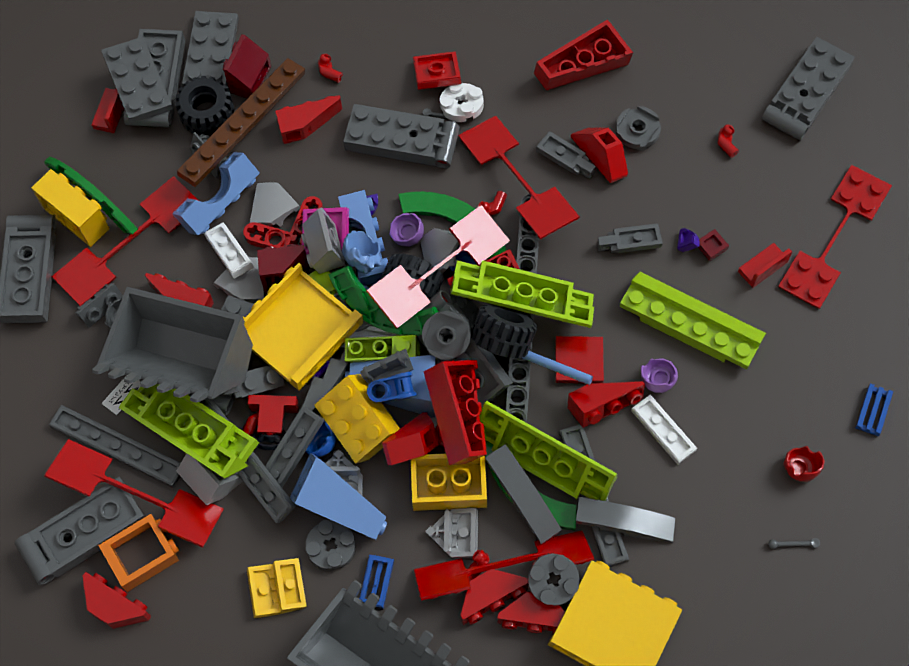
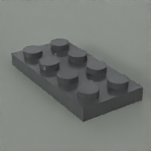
M195 11L182 81L183 88L186 81L191 82L192 78L200 79L201 76H206L208 79L212 76L215 77L216 81L220 79L224 85H228L223 71V64L232 54L239 21L237 13Z
M143 37L101 50L130 123L173 110Z

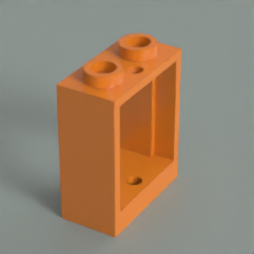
M152 514L98 545L120 585L126 592H129L179 561L175 554L179 551L172 538L167 540L164 535L166 531L158 528L161 519L155 520ZM152 527L166 553L129 575L115 549Z

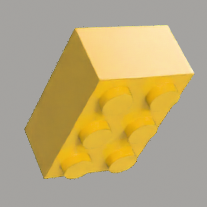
M50 169L31 189L45 211L50 215H55L56 220L91 248L110 229L106 222L107 217L100 211L102 207L94 199H87L85 197L86 194L81 188L71 186L69 184L70 181L62 173L56 174Z
M361 374L346 376L314 405L355 464L367 461L383 448L382 442L400 429L382 402L372 401L368 397V383Z
M426 454L411 459L413 511L487 508L485 456L467 464L450 466L446 454Z

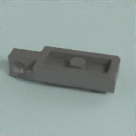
M548 132L536 146L537 152L576 175L580 173L589 179L595 174L596 166L589 162L585 152L552 132Z
M657 223L616 228L612 232H608V236L598 237L597 240L598 251L611 250V253L662 248L663 245Z
M267 365L247 371L245 382L220 394V396L233 393L234 398H243L285 386L283 377Z

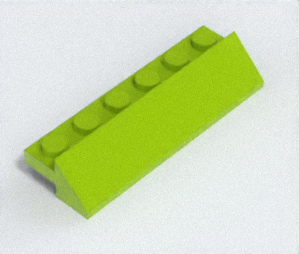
M458 260L456 262L450 292L453 295L591 328L593 323L594 294L573 289L574 283L483 260L480 266Z
M639 272L632 279L630 287L620 302L621 308L639 316L641 322L722 362L728 360L746 370L766 335L765 332L642 272Z
M155 384L149 388L140 386L138 390L132 388L118 407L224 479L248 467L245 462L259 444L255 438L202 403L190 401L188 394L181 398L173 396V392L176 390L174 388L165 393L157 392V387L160 384Z
M488 401L484 403L479 417L480 422L484 424L485 440L494 444L492 451H496L506 444L522 468L576 499L582 494L589 499L606 501L617 479V473Z

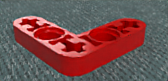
M315 196L304 199L290 232L252 222L244 228L245 240L250 245L263 249L270 246L280 248L287 247L290 244H297L299 236L301 238L300 245H302V231L298 228L303 223V209H309L313 204L316 205L317 209L323 208L321 200ZM257 230L259 235L255 234L254 237H251L250 233H254ZM273 236H280L282 238L281 242L276 245L271 244L269 240Z

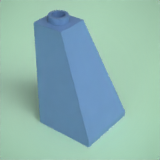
M433 355L409 357L414 369L410 371L413 374L411 376L412 386L417 396L382 403L419 414L427 412L430 417H435L423 372L436 365L435 357ZM380 360L350 363V371L345 372V377L361 374L360 371L365 366ZM383 385L376 388L378 398H382L385 395V387Z
M310 453L290 499L296 505L376 540L377 536L382 535L386 528V516L322 460Z

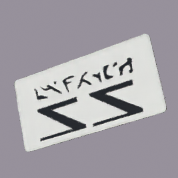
M123 379L102 404L117 415L121 411L118 407L132 388L135 390L140 388L141 381L126 383Z

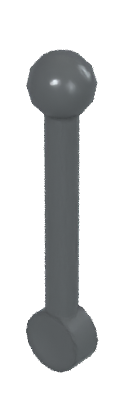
M428 108L423 110V116L446 118L443 113L431 112Z
M813 538L810 541L777 542L772 539L768 542V545L771 549H776L779 546H811V548L816 549L820 546V540Z

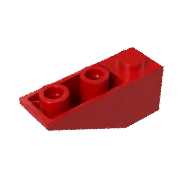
M340 95L328 96L322 100L307 101L301 105L287 106L276 110L283 143L287 144L306 139L342 110Z
M157 273L154 275L145 274L149 285L159 295L211 308L214 304L210 293L203 288L198 287L194 289L182 281L176 280V282H173Z
M639 381L587 384L568 394V410L583 428L590 424H596L602 418L616 414L621 409L631 404H637L643 399L645 383Z

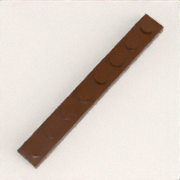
M287 58L177 170V176L196 187L305 75V68Z

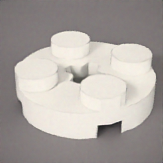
M471 84L451 85L440 96V108L443 111V115L455 122H465L466 118L472 116L473 119L478 117L484 107L482 90ZM458 101H466V103L458 104Z

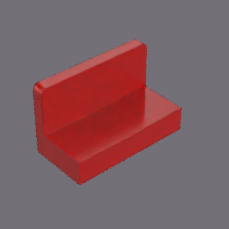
M105 88L91 124L93 129L115 133L124 109L116 89Z
M772 243L739 267L738 273L754 288L787 264L792 251L788 248L782 252L775 243Z

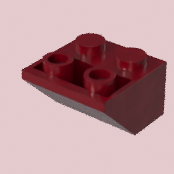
M241 34L238 42L236 41L233 44L232 54L223 64V71L230 93L247 99L263 84L271 68L269 54L243 34Z
M290 244L287 247L280 248L270 246L257 250L259 277L265 295H268L267 292L273 284H278L283 279L285 272L290 267L294 268L300 263L305 273L309 270L304 245Z

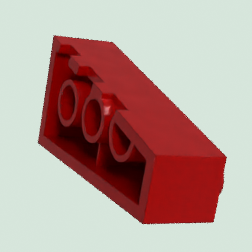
M607 19L537 61L534 75L545 90H549L629 65L633 52Z
M477 360L442 361L423 371L449 466L467 464L487 455L484 424L480 422L479 417L480 412H482V403L478 402L477 390L480 389L479 379L475 378V369L478 368Z

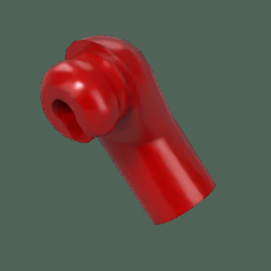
M321 54L318 60L320 74L339 83L343 73L332 68L330 55Z
M727 124L720 129L717 142L730 158H733L739 150L731 143L732 134L735 132L734 127Z
M497 191L493 202L482 201L478 204L477 208L482 205L490 216L498 214L502 210L507 194L503 191Z
M259 412L249 416L242 429L251 437L258 427Z
M483 550L475 551L473 554L474 562L469 568L489 564L490 558L488 553H485ZM476 573V574L471 575V576L468 578V579H469V583H470L471 580H473L474 578L478 577V576L480 575V573Z

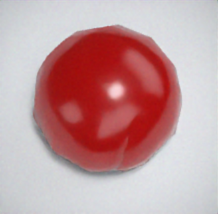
M808 446L791 449L787 452L784 459V468L789 476L800 482H810L822 472L825 464L822 453L820 451L812 452Z

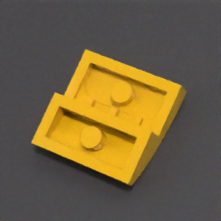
M299 558L274 561L273 564L247 568L254 618L283 614L307 607Z

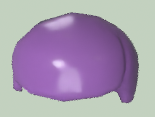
M403 213L396 216L392 221L389 234L398 245L410 247L422 239L424 226L416 214Z
M663 358L650 359L645 366H641V379L648 390L654 393H663L675 385L678 380V372L671 361Z

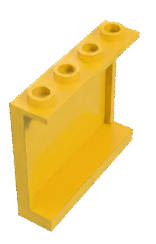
M298 263L294 268L290 267L285 272L283 279L278 284L275 283L270 287L267 292L268 295L262 301L258 300L252 306L251 312L246 317L243 316V319L245 321L244 326L253 344L252 351L300 391L345 343V338H350L363 324V317L356 309L352 312L302 270V265Z
M591 561L579 583L578 591L572 597L555 633L547 645L584 666H656L682 609L677 607L678 604L667 597L662 599L655 595V591L645 585L640 587L634 584L632 578L626 574H616L609 570L610 567L601 561Z

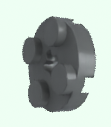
M637 106V109L631 110L628 108L617 119L616 136L624 145L644 151L659 138L661 131L659 118L654 111L643 106ZM642 125V131L634 130L633 126Z
M445 310L437 312L424 324L422 330L423 342L429 353L434 357L443 360L453 359L465 352L470 344V324L461 314L455 311ZM448 328L451 330L450 333L453 334V339L449 338L447 341H444L440 332Z
M321 521L309 532L306 539V552L311 562L319 569L325 571H334L333 569L345 567L353 559L356 551L355 538L350 528L335 521ZM335 540L337 548L326 551L327 546L325 543Z
M555 553L544 554L537 558L530 568L527 579L529 589L544 604H564L579 589V572L577 567L564 555ZM551 572L555 575H560L558 585L556 586L552 583H547V580L550 578L549 573Z

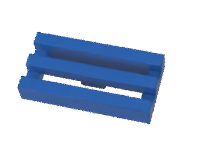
M870 383L855 428L879 436L893 391H885L882 387L876 388L874 384ZM872 393H874L876 397L867 426H865L863 421ZM883 396L885 397L876 429H874L872 426L881 397Z
M369 554L359 599L364 603L367 600L366 594L374 561L378 562L371 593L377 595L383 564L386 563L387 568L382 591L376 605L379 609H384L394 559Z

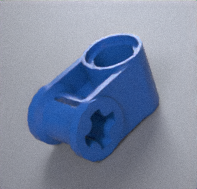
M412 372L400 373L371 382L367 388L368 397L375 402H388L417 396L412 386ZM379 385L385 387V395L382 398H378L376 395V388Z

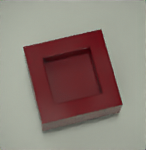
M716 229L699 239L700 245L698 248L709 261L729 248L728 243Z

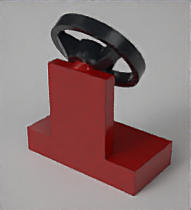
M249 395L248 405L251 412H259L258 428L253 437L259 442L256 447L262 450H275L282 440L278 434L284 436L286 433L282 429L284 413L299 412L297 396ZM264 441H265V442H268V443L277 442V444H274V445H264V444H261L260 442H264Z

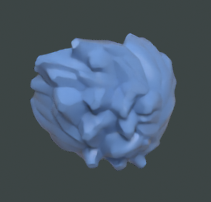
M351 231V233H348L342 247V254L348 266L359 269L360 273H368L374 267H381L382 258L379 242L375 243L371 236L363 231Z

